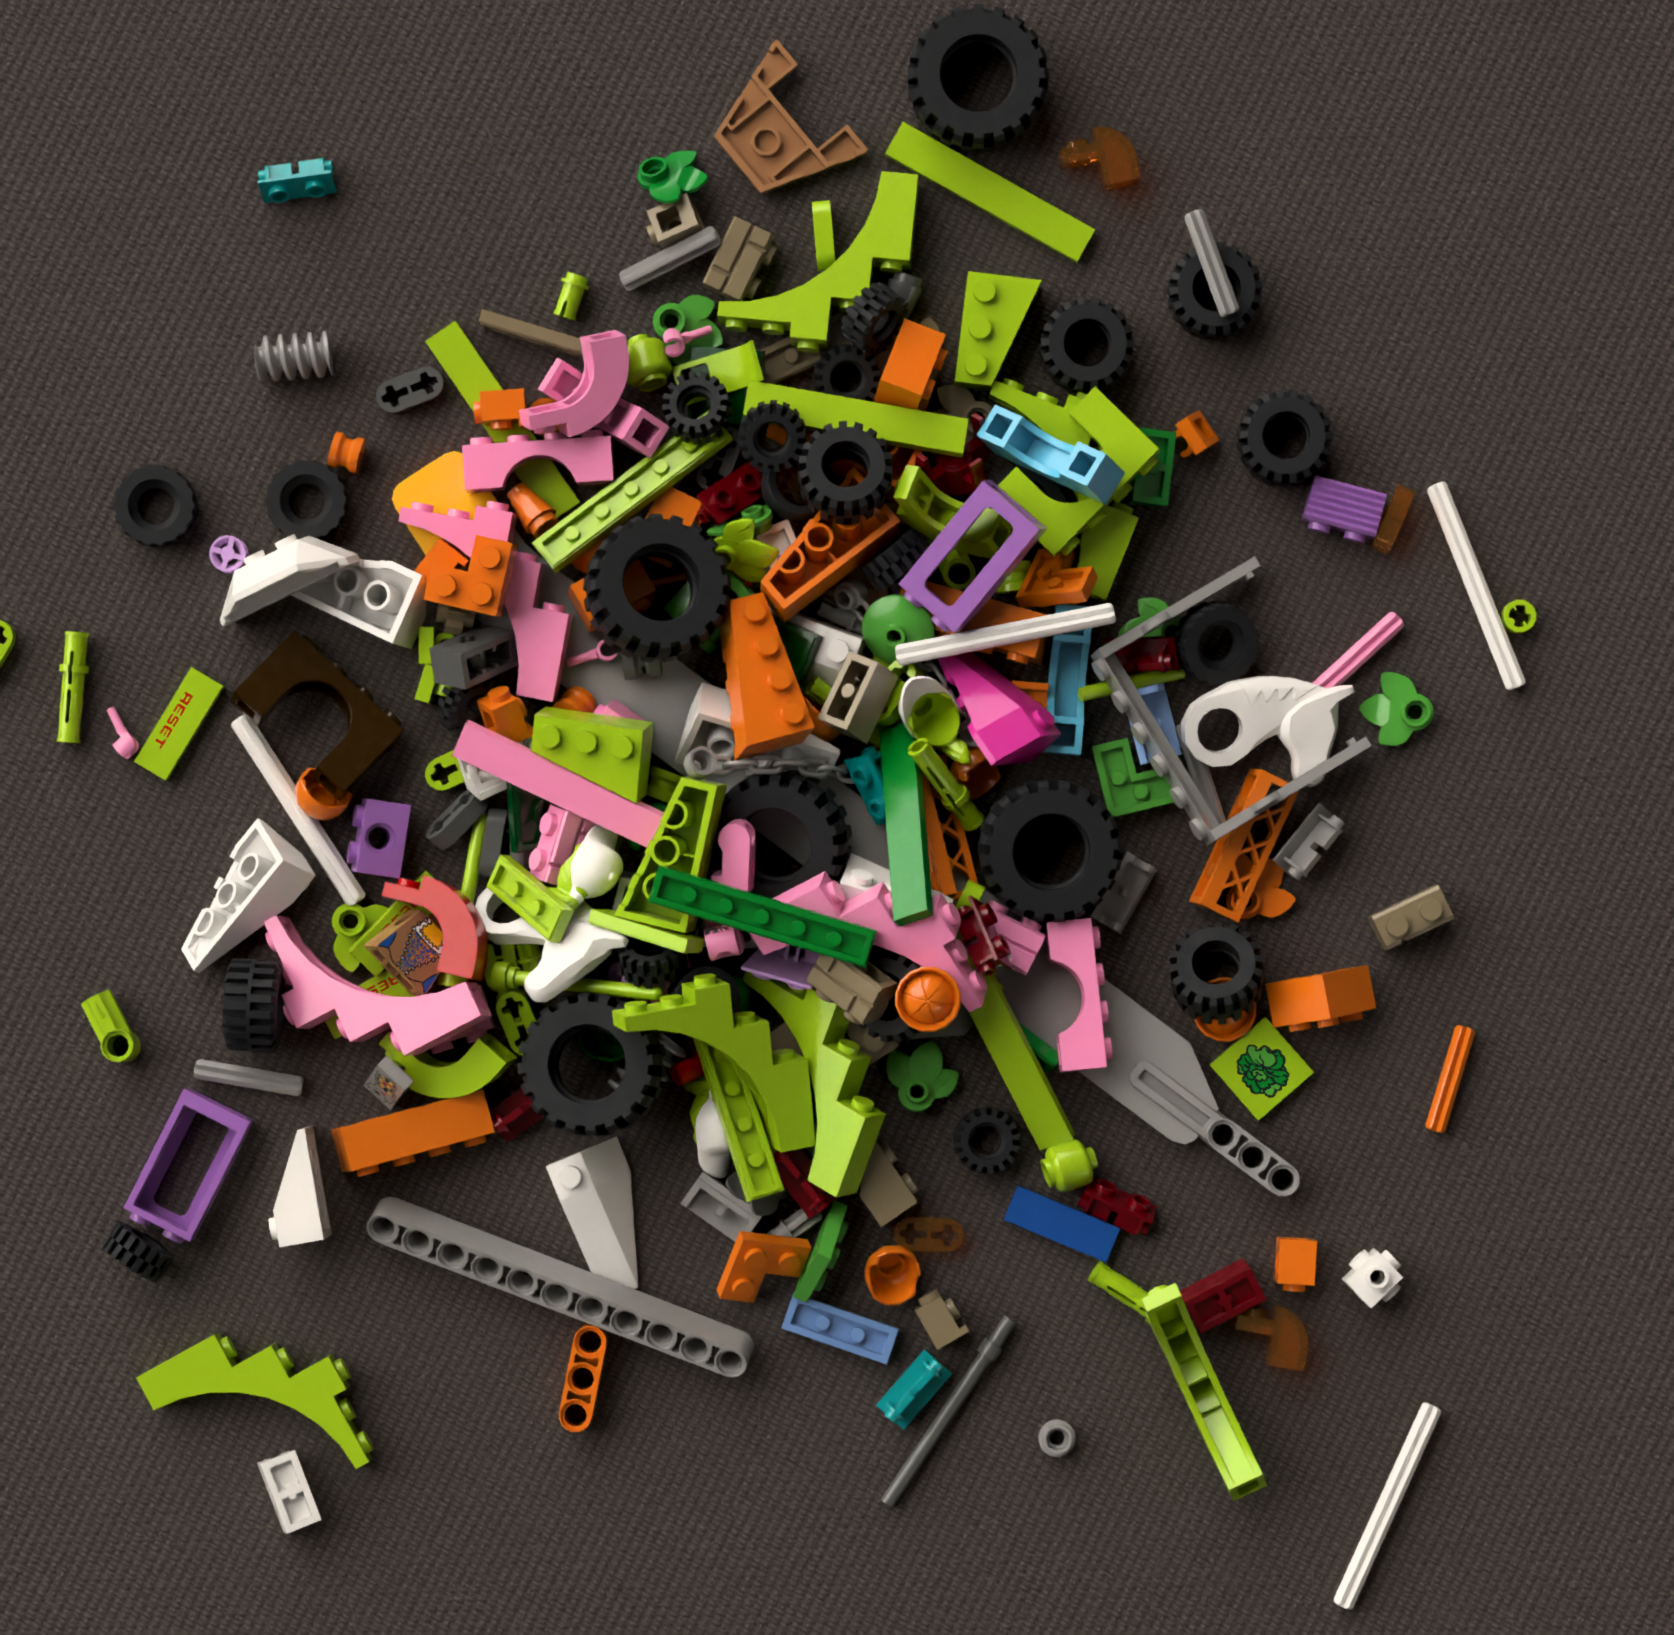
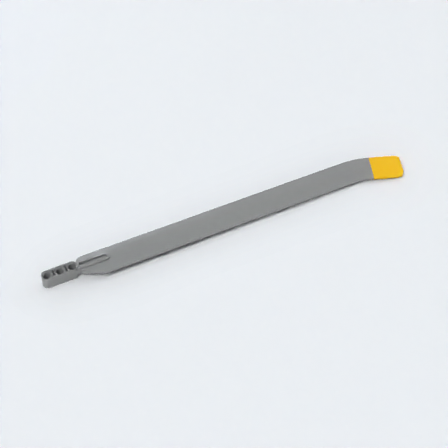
M456 451L440 456L400 482L393 490L392 497L393 504L399 515L401 507L411 508L412 502L433 505V513L447 515L448 509L470 512L469 520H474L476 506L486 507L487 501L497 502L491 491L473 493L465 491L463 453ZM406 524L425 555L441 538L428 530ZM515 529L512 543L518 545L517 552L537 555L536 562L545 564L538 608L542 609L543 602L565 606L564 613L573 615L566 658L595 649L597 644L606 635L600 632V630H594L589 633L568 597L569 587L574 582L560 571L555 574L547 562L524 542ZM449 542V543H450L451 545H453L456 549H458L461 553H463L466 557H468L469 559H471V558H470L469 556H467L464 552H462L459 548H457L454 544H452L451 542ZM462 566L459 570L468 571V568ZM504 606L502 618L479 612L475 614V618L481 624L513 630L506 606ZM514 633L515 646H516V651H517L516 637H515V633ZM608 644L600 647V652L603 656L609 657L617 654L616 658L611 662H603L597 659L568 667L565 658L561 685L567 689L571 686L585 688L595 698L597 707L599 704L606 706L612 700H618L646 721L654 722L651 752L684 777L689 776L684 769V765L675 763L690 706L701 683H710L676 658L668 662H663L661 659V677L651 678L646 673L639 675L637 679L625 680L622 656L620 654L621 648L616 644L612 647ZM745 770L732 771L726 776L709 775L704 779L727 784L726 794L738 782H741L749 775H745ZM837 778L819 779L818 785L824 790L830 787L836 794L833 800L837 806L843 805L848 814L844 820L846 825H851L852 837L848 840V845L852 847L851 853L890 870L886 824L876 825L868 813L867 806L862 797L838 781ZM768 808L753 816L749 823L752 824L756 831L803 866L806 864L811 854V840L807 829L796 816L777 808ZM952 868L956 890L961 891L967 883V878L964 874ZM984 890L979 900L985 904L991 899L1007 907L986 890ZM1010 908L1006 914L1019 922L1022 918L1020 915L1012 912ZM1044 939L1026 976L1013 969L1009 971L1004 966H996L994 975L997 981L1004 986L1003 993L1018 1022L1057 1051L1056 1035L1067 1030L1074 1023L1080 1012L1082 998L1079 985L1073 975L1065 968L1048 962L1046 939ZM1105 980V984L1099 986L1100 1001H1107L1109 1021L1102 1024L1104 1038L1110 1037L1113 1058L1106 1060V1068L1078 1072L1169 1140L1188 1144L1199 1137L1270 1192L1278 1196L1293 1194L1300 1183L1298 1171L1218 1111L1219 1108L1191 1043ZM1220 1124H1227L1232 1131L1230 1141L1224 1145L1216 1144L1212 1138L1214 1128ZM1251 1146L1258 1147L1262 1154L1260 1163L1254 1167H1247L1242 1160L1244 1150ZM1279 1169H1287L1291 1174L1290 1185L1284 1189H1277L1272 1183V1176Z

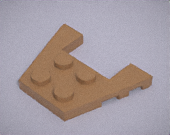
M778 39L772 43L761 64L754 71L749 83L737 98L714 135V139L760 195L857 159L868 153L867 147L848 124L817 148L770 92L772 88L798 68L796 61Z

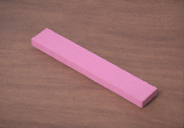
M470 720L465 723L452 756L646 848L661 823L660 820L664 812L641 801L634 803L532 752L531 749Z

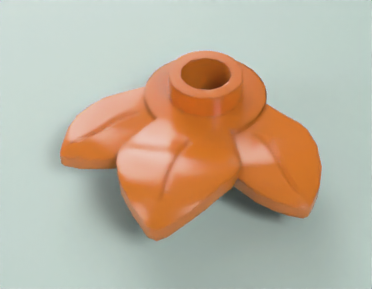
M1245 854L1239 855L1235 862L1238 876L1250 873L1253 867L1252 861ZM1272 859L1267 860L1250 897L1251 903L1245 908L1240 919H1249L1257 914L1266 917H1276L1286 912L1295 902L1296 898L1291 893L1279 888L1284 871ZM1246 881L1241 882L1242 888ZM1234 885L1230 886L1231 888L1226 895V906L1230 911L1233 910L1238 899Z

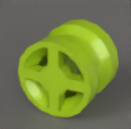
M1020 561L997 589L996 593H1018L1031 566V561Z
M651 766L649 772L651 780L648 784L647 796L669 803L682 776Z

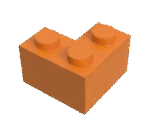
M904 318L879 381L873 402L926 411L936 383L935 380L930 379L933 369L941 371L948 350L942 348L946 334Z
M476 535L468 571L431 563L423 600L502 618L518 545Z
M1368 965L1265 984L1273 1028L1288 1025L1289 1032L1310 1029L1311 1022L1317 1021L1318 1028L1340 1024L1339 1017L1341 1023L1363 1019V1011L1377 1009Z

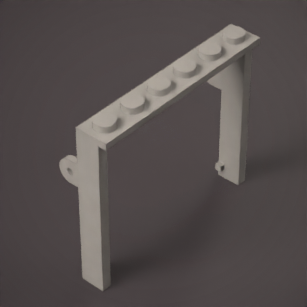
M1255 556L1100 647L1091 655L1093 659L1092 668L1101 681L1106 680L1112 690L1111 698L1119 712H1125L1132 723L1130 728L1134 738L1140 745L1145 744L1152 756L1150 762L1153 769L1160 777L1164 776L1172 788L1169 790L1172 800L1180 809H1185L1191 819L1189 821L1191 831L1198 840H1203L1207 846L1371 746L1366 736L1357 742L1354 737L1346 741L1348 745L1346 749L1222 824H1219L1118 660L1115 653L1245 577L1246 581L1254 577L1253 572L1261 566Z

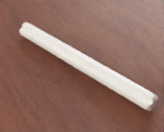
M1446 482L1436 483L1427 489V493L1505 688L1513 690L1523 686L1526 680Z
M1105 603L899 644L895 647V654L899 665H907L1109 625L1116 622L1113 605Z
M245 715L238 717L231 723L234 732L346 905L352 906L363 900L365 892L319 821L306 815L298 806L295 795L296 786L259 728Z
M1424 1402L1421 1405L1334 1597V1602L1340 1607L1351 1610L1357 1601L1441 1415V1410L1432 1404Z

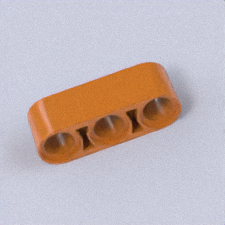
M588 1323L582 1325L574 1336L559 1409V1421L570 1432L585 1430L593 1418L608 1345L606 1330ZM587 1331L596 1332L601 1339L600 1347L596 1350L585 1349L581 1344V1335ZM576 1369H589L594 1376L593 1383L587 1387L577 1385L573 1378ZM573 1404L582 1406L586 1411V1419L581 1423L571 1422L566 1415V1409Z

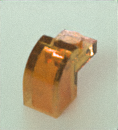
M1093 127L1091 132L1093 143L1087 144L1086 139H1077L1065 143V148L1059 150L1058 159L1061 170L1097 163L1103 191L1139 184L1141 180L1135 149L1131 142L1117 130L1108 127Z
M1274 1304L1272 1318L1266 1317V1310L1249 1308L1244 1313L1234 1316L1233 1327L1235 1329L1268 1335L1264 1358L1266 1365L1304 1372L1308 1351V1336L1303 1323L1294 1313L1281 1305Z

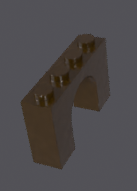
M294 630L234 690L230 702L258 727L282 701L295 693L314 691L333 699L344 713L347 725L346 736L316 766L312 777L340 801L399 741L404 730L400 727L399 719L392 712L381 710L373 702V696L367 689L361 685L355 686L346 678L345 670L333 660L328 661L319 653V648L312 639L305 635L301 637Z

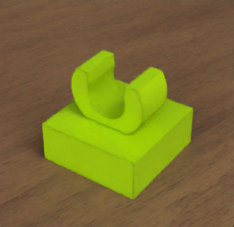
M419 627V664L425 666V664L432 665L429 648L444 640L453 638L455 635L444 632L437 635L435 627Z
M425 664L414 698L417 701L430 705L433 704L435 694L447 697L442 692L446 685L434 682L432 665Z

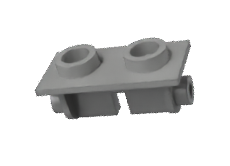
M1318 803L1272 860L1291 878L1297 881L1302 876L1306 878L1310 870L1322 857L1315 850L1320 846L1327 851L1336 838L1343 833L1341 828L1345 823L1336 815H1332L1321 803Z

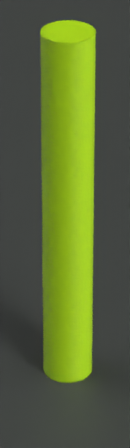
M1180 664V670H1171L1166 673L1148 671L1129 677L1136 689L1184 679L1185 671L1181 668L1182 665ZM1106 681L1079 687L1077 690L1081 702L1110 696L1113 693Z

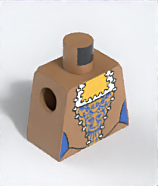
M409 910L364 945L373 957L410 995H425L440 973L437 971L443 946V933L440 923L433 913L427 916L421 910Z

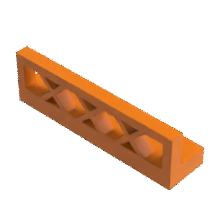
M939 754L938 756L949 769L946 754ZM922 772L932 890L939 891L945 896L952 898L953 902L958 901L963 890H956L952 868L964 874L967 881L969 879L978 884L965 830L952 811H950V816L945 824L939 821L934 799L937 798L941 801L942 797L935 788L930 786L929 780ZM951 821L953 823L954 830L948 827ZM943 833H946L958 842L959 851L954 859L950 858L947 854ZM960 856L962 858L963 865L957 862Z
M1250 768L1226 821L1266 797L1271 784L1281 788L1288 784V782L1263 769ZM1299 790L1283 799L1281 806L1271 810L1268 808L1263 813L1217 839L1189 899L1190 903L1200 908L1209 909L1239 923ZM1277 813V815H1276V817H1275V819H1274V821H1273L1272 815H1274V814ZM1265 818L1269 829L1266 839L1254 843L1250 829L1255 821ZM1246 840L1247 846L1243 847V844ZM1261 847L1260 852L1258 854L1256 849ZM1250 852L1254 865L1250 873L1239 877L1235 862L1239 855ZM1229 875H1231L1232 880L1227 881ZM1246 881L1242 888L1241 882ZM1234 885L1238 899L1233 910L1230 911L1216 903L1222 890Z

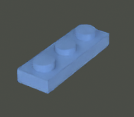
M793 1295L781 1329L886 1365L899 1330L897 1327L809 1298L806 1303L794 1298Z

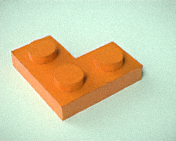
M1045 548L1038 549L1016 595V599L1021 608L1087 602L1098 576L1093 566L1071 568L1076 559L1074 550L1066 557L1060 553L1054 558Z
M739 1231L716 1289L719 1298L754 1303L765 1274L800 1278L811 1251L808 1239Z

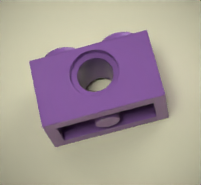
M362 798L361 805H355L352 826L357 827L355 842L350 841L347 850V863L352 864L351 871L400 878L411 805ZM376 827L383 829L386 834V841L380 848L372 847L368 840L370 831Z

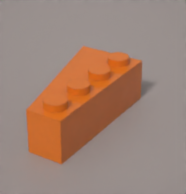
M484 1089L461 1097L447 1098L386 1116L360 1121L349 1126L330 1129L341 1172L356 1170L358 1177L379 1172L378 1164L392 1161L394 1167L415 1162L414 1154L428 1151L429 1157L451 1152L450 1145L464 1141L465 1148L487 1142L485 1135L495 1133Z

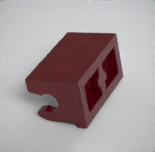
M1243 1258L1180 1290L1185 1306L1200 1334L1266 1300L1251 1268Z

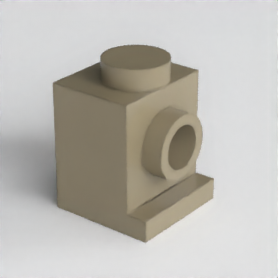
M687 193L681 195L680 200L676 203H663L647 211L651 225L646 226L655 247L661 245L665 249L705 228L698 207Z
M937 1288L917 1299L920 1305L914 1308L937 1350L969 1332L965 1322L958 1326L956 1320L961 1318V1315L952 1299L949 1298L944 1301Z

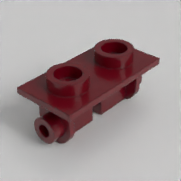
M750 461L696 496L701 502L697 516L702 523L716 522L719 526L763 497L760 487L762 475L756 467L754 468L750 465Z
M1174 636L1142 637L1115 653L1126 672L1161 671L1166 673L1171 670H1180ZM1104 638L1103 645H1106L1107 643L1111 642L1116 638Z
M969 896L968 899L972 907L966 905L957 910L961 918L959 930L964 942L968 944L977 938L979 942L967 948L976 971L981 972L983 977L994 974L996 972L995 967L1000 964L1010 971L1013 968L1007 956L1011 954V950L1004 937L1000 934L998 935L994 924L998 921L993 909L988 903L983 904L973 896Z
M522 1088L489 1110L493 1127L499 1135H502L507 1143L543 1118L541 1114H537L530 1106L532 1101L529 1096H524Z
M802 1149L782 1153L777 1150L773 1153L783 1186L809 1219L821 1212L836 1199V1197L808 1181L812 1161Z
M1093 1178L1092 1182L1086 1185L1085 1192L1081 1194L1077 1204L1083 1208L1082 1212L1105 1222L1111 1211L1118 1213L1113 1225L1135 1236L1138 1233L1146 1235L1150 1224L1154 1221L1157 1208L1146 1197L1140 1194L1131 1195L1118 1189L1111 1181L1102 1178Z

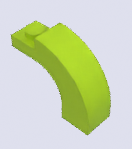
M912 465L905 466L903 474L896 484L893 496L899 504L896 514L910 527L932 540L936 539L964 504L940 491L919 466ZM986 508L953 549L991 559L1012 534L1013 527L994 509Z
M390 1032L379 1043L386 1050V1057H389L397 1066H404L406 1068L404 1072L413 1079L409 1087L411 1090L435 1098H455L475 1092L498 1079L517 1058L490 1033L478 1038L459 1061L453 1062L436 1059L426 1051L417 1056H404L402 1052H399L394 1047L390 1038Z

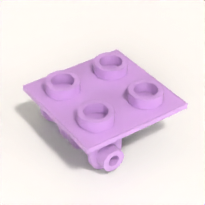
M789 945L763 955L758 948L741 966V970L751 972L754 977L759 979H776L786 982L793 989L811 990L813 986L806 979L813 966L816 965V960L820 954L798 947L795 950V946Z

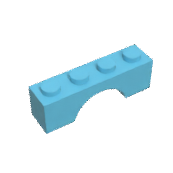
M996 404L976 435L996 455L1105 505L1125 474L1107 454L1081 442H1077L1074 446L1060 441L1042 431L1024 417Z
M1055 605L1054 614L1090 606ZM1092 628L1053 635L1051 638L1046 710L1053 716L1054 724L1061 735L1042 754L1076 757L1081 755L1084 702L1079 700L1077 690L1086 684Z

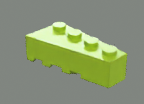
M690 776L681 777L660 820L661 823L653 839L650 840L644 852L645 856L637 872L634 873L622 903L618 905L614 916L682 933L696 930L698 917L649 903L648 899L659 865L707 879L727 784L706 779H695Z

